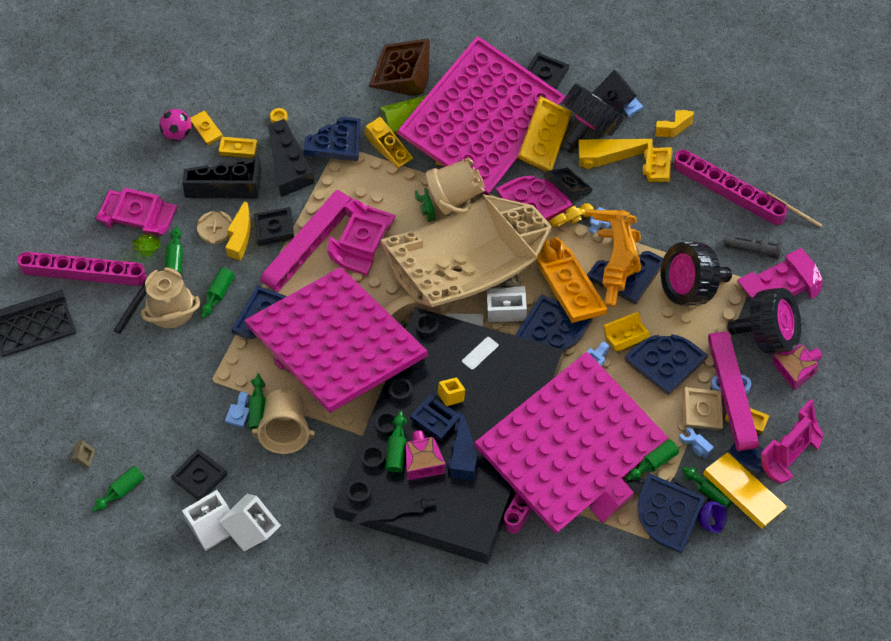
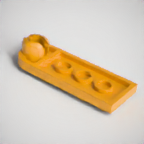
M551 238V242L546 239L536 259V264L570 321L574 323L607 314L608 309L573 252L558 238Z

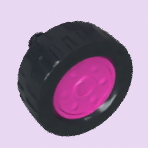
M574 84L563 100V105L574 112V116L578 120L566 136L561 147L573 153L574 148L579 144V140L583 139L589 128L593 130L597 128L606 135L612 136L622 123L624 115L581 85Z
M679 242L671 246L663 258L660 273L664 293L670 301L681 306H700L706 304L716 294L719 283L723 281L729 282L733 275L729 267H720L714 250L701 242Z
M785 288L759 291L752 299L750 317L729 320L727 322V330L731 335L752 332L756 344L766 354L793 351L799 344L801 337V316L798 304L792 293Z

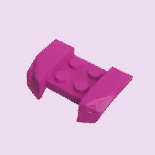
M124 188L121 192L109 190L96 220L104 223L110 229L115 222L141 228L146 237L160 236L168 230L178 205L164 202L163 199L159 198V195Z
M352 199L344 206L350 220L339 242L329 236L327 252L330 259L339 266L367 276L374 263V255L381 243V239H383L385 232L390 230L396 216Z
M802 248L786 255L785 261L757 275L751 272L737 279V282L751 300L757 292L772 288H785L793 296L806 290L811 299L817 296L822 289V277L815 263Z
M812 399L798 412L799 421L794 424L792 431L788 435H784L780 443L773 439L761 453L764 471L771 480L779 484L785 483L794 477L788 468L809 444L817 450L821 445L823 432L817 423L814 401Z

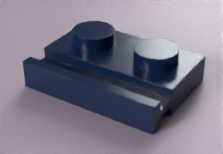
M734 443L731 449L725 452V454L728 452L754 477H757L760 472L764 471L761 460V453L764 448L760 446L756 449L737 451Z

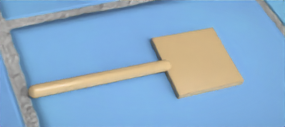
M767 192V195L784 203L786 207L791 211L795 212L796 214L800 215L801 217L805 218L806 220L810 221L816 226L822 227V224H820L819 222L815 221L814 219L810 218L809 216L790 206L789 204H787V202L783 201L782 199L778 198L772 193Z

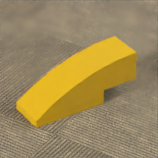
M245 201L227 230L230 240L225 247L227 256L241 261L246 251L251 230L249 207Z

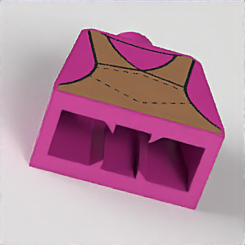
M800 344L793 351L774 354L772 363L793 390H796L817 372V361L823 356L818 348L809 352L804 345Z
M423 431L413 432V441L406 443L408 481L446 473L445 461L433 437L425 438Z

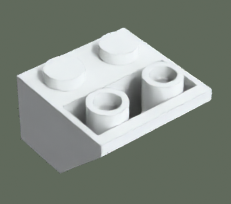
M525 286L492 287L487 289L488 323L525 321L527 317Z
M217 490L182 510L185 521L205 551L230 537L228 532L218 522L230 509Z
M246 494L218 521L243 551L267 540L281 526L260 499L251 494Z

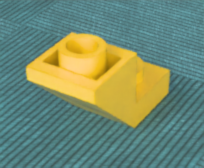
M676 110L674 122L657 121L655 136L675 137L693 124L694 111Z

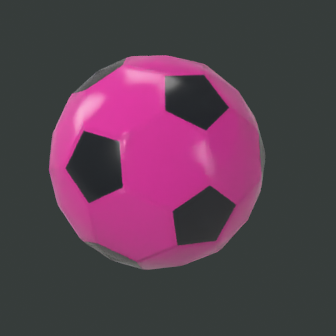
M180 109L167 110L162 115L159 123L160 132L171 141L183 140L189 135L192 126L188 114Z

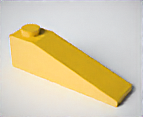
M579 140V167L591 169L644 154V150L648 148V142L653 143V140Z

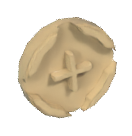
M210 211L198 220L197 233L201 240L206 243H222L229 238L227 230L233 220L225 212Z

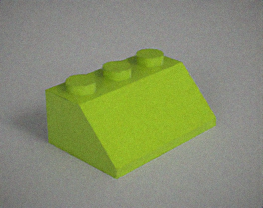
M427 95L380 107L385 123L394 134H397L399 128Z

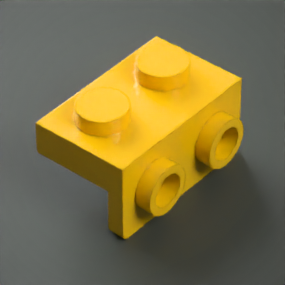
M648 142V148L644 150L646 164H643V175H646L648 182H670L672 147L653 148L652 142Z
M638 312L603 326L606 341L615 352L624 350L650 337V332L641 323Z

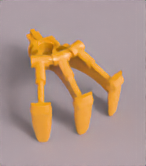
M588 210L586 215L593 216L594 220L610 222L612 229L598 230V236L614 239L613 253L604 269L602 281L605 289H607L604 304L613 307L616 306L618 291H624L626 278L634 274V272L641 271L640 257L635 244L641 241L640 231L630 228L633 223H637V218L625 210Z

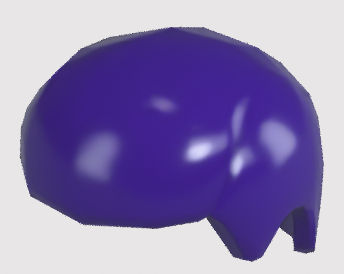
M714 501L705 503L699 512L701 527L712 533H720L723 530L727 519L726 507ZM712 517L715 519V525L709 526V518Z

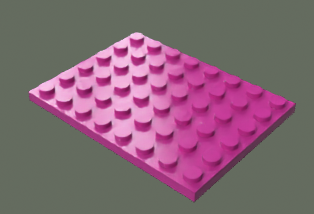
M477 36L399 128L397 134L444 167L468 157L471 158L475 164L471 168L478 169L484 182L485 188L483 189L485 191L482 193L489 195L517 160L538 98L542 96L560 105L566 96Z
M341 267L245 319L246 326L329 413L428 356L427 350Z
M586 352L475 441L474 446L546 525L557 534L593 504L607 488L641 463L645 455L657 448L669 437L603 367Z

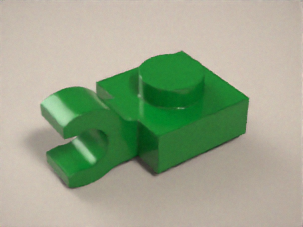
M424 188V195H419L418 191L415 190V199L422 203L420 205L422 216L426 215L428 222L434 221L435 212L428 189Z

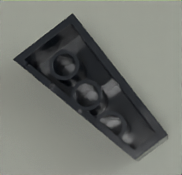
M285 119L269 124L268 130L281 197L315 184L313 171Z
M259 156L253 157V160L248 161L239 159L236 160L237 163L231 164L222 162L214 167L205 165L184 169L182 184L185 198H258L261 175Z

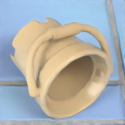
M469 157L440 169L433 168L426 171L425 176L430 192L436 204L445 215H450L453 212H467L471 208L470 199L485 191L483 189L485 186L478 169L471 168L475 164Z
M164 268V271L159 272L155 270L147 277L145 281L146 306L145 309L141 310V317L144 321L153 322L156 326L163 328H176L185 324L192 317L193 312L200 307L199 297H194L191 294L190 290L185 287L180 273L175 269Z
M282 389L270 393L266 397L263 418L260 420L257 429H252L253 437L257 438L265 449L278 454H290L301 450L308 440H312L315 436V432L308 428L307 421L305 420L303 398L293 390H288V393H282Z

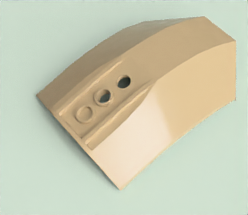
M483 194L482 198L472 203L471 208L465 213L456 212L423 228L381 239V244L397 280L411 298L416 302L434 307L485 291L519 274L537 259L550 233L551 225L533 205ZM452 269H460L461 272H457Z

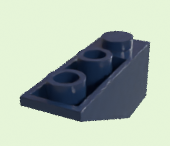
M461 415L460 422L456 421L454 433L457 436L456 440L452 439L451 451H453V455L448 458L447 469H450V477L474 481L478 465V454L465 416Z

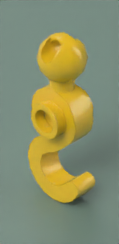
M585 203L579 208L573 206L566 210V214L561 213L549 223L552 228L569 222L575 224L582 220L581 216L585 218L591 217L586 215V211L594 210V208L589 203Z

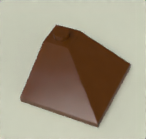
M427 38L384 45L369 87L405 95L424 94L429 80L430 40Z

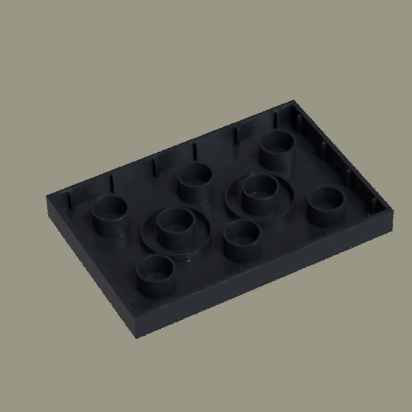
M416 307L406 330L427 350L428 356L385 381L333 506L336 518L352 522L361 511L381 502L410 500L419 496L425 500L436 499V507L426 508L423 513H405L393 520L370 521L359 525L488 564L504 522V514L510 506L515 490L477 448L478 465L475 480L450 477V469H447L448 458L453 455L451 443L452 439L456 440L455 427L441 442L410 420V415L431 393H434L443 402L437 394L439 382L457 377L465 388L464 402L449 405L448 407L465 416L470 434L475 443V441L558 375L563 362V349ZM490 337L499 346L475 369H470L462 360L484 339ZM433 405L430 406L433 410H435L436 412H438L440 415H442L443 417H445L447 420H450V419H451L449 416H447L446 414H444L442 411H440L439 409H437L435 406H433ZM400 411L403 417L407 419V422L402 427L404 437L407 439L406 443L413 441L412 433L415 431H423L425 438L433 437L445 461L446 473L408 481L406 450L403 472H390L385 469L388 439L396 428L392 421H394V418Z

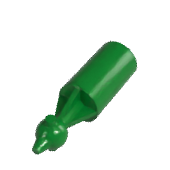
M175 226L170 233L172 240L166 247L165 268L175 269L181 275L183 247L179 241L181 231L178 229V226Z
M220 268L206 292V305L201 307L202 319L212 313L211 307L222 301L235 277L231 270Z
M259 373L251 380L255 389L249 398L248 429L250 431L257 429L265 408L266 398L263 396L261 388L266 384Z
M401 411L392 421L396 428L388 439L385 469L390 472H403L407 439L404 437L402 427L407 422V419L403 417Z
M671 439L663 442L644 456L638 469L633 468L630 470L627 481L638 480L642 473L654 472L679 454L677 445Z
M133 465L110 484L104 498L96 499L95 506L92 509L93 512L104 510L108 502L118 498L122 499L145 478L140 470Z
M682 467L685 475L684 479L686 481L693 479L699 492L707 496L711 501L724 505L726 510L731 506L733 502L708 478L697 475L696 467Z

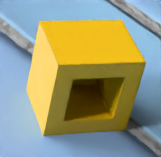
M456 377L440 381L437 394L444 404L449 406L464 402L465 388Z

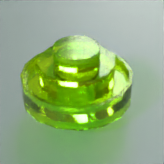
M151 234L140 235L138 239L132 241L133 249L138 250L143 256L152 255L161 246L160 239L153 237Z

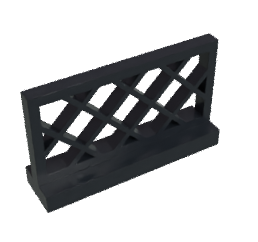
M63 290L0 309V325L7 324L10 326L6 335L0 332V336L4 337L3 340L0 337L2 357L76 334ZM63 305L65 311L61 317L53 313L56 307ZM43 312L47 314L43 323L34 319L37 313ZM51 316L59 320L55 328L46 325ZM25 318L29 320L25 328L16 325L19 319ZM32 322L40 325L36 334L28 331ZM62 322L69 324L71 330L66 332L59 331L58 329ZM44 327L53 331L50 337L43 338L40 336ZM14 328L22 331L18 340L10 337ZM25 334L34 337L31 343L25 344L21 342ZM7 339L16 343L13 349L4 350V344Z

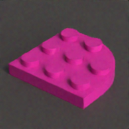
M535 176L519 177L496 188L500 198L533 205L547 221L573 207L568 197L550 181L535 178Z

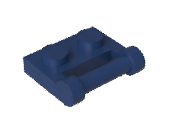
M431 393L410 415V420L442 442L455 427L456 421L460 422V417L463 414L455 412L441 402L438 396ZM430 406H435L437 409L442 411L451 419L447 420L445 417H443L438 412L433 410Z

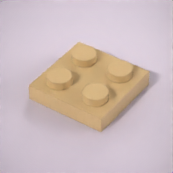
M684 387L682 389L683 427L722 430L721 391Z

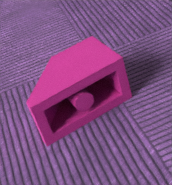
M620 478L607 488L589 509L603 524L633 499L634 492Z

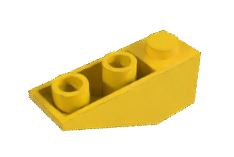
M381 117L366 125L364 136L379 153L397 168L413 159L412 155Z

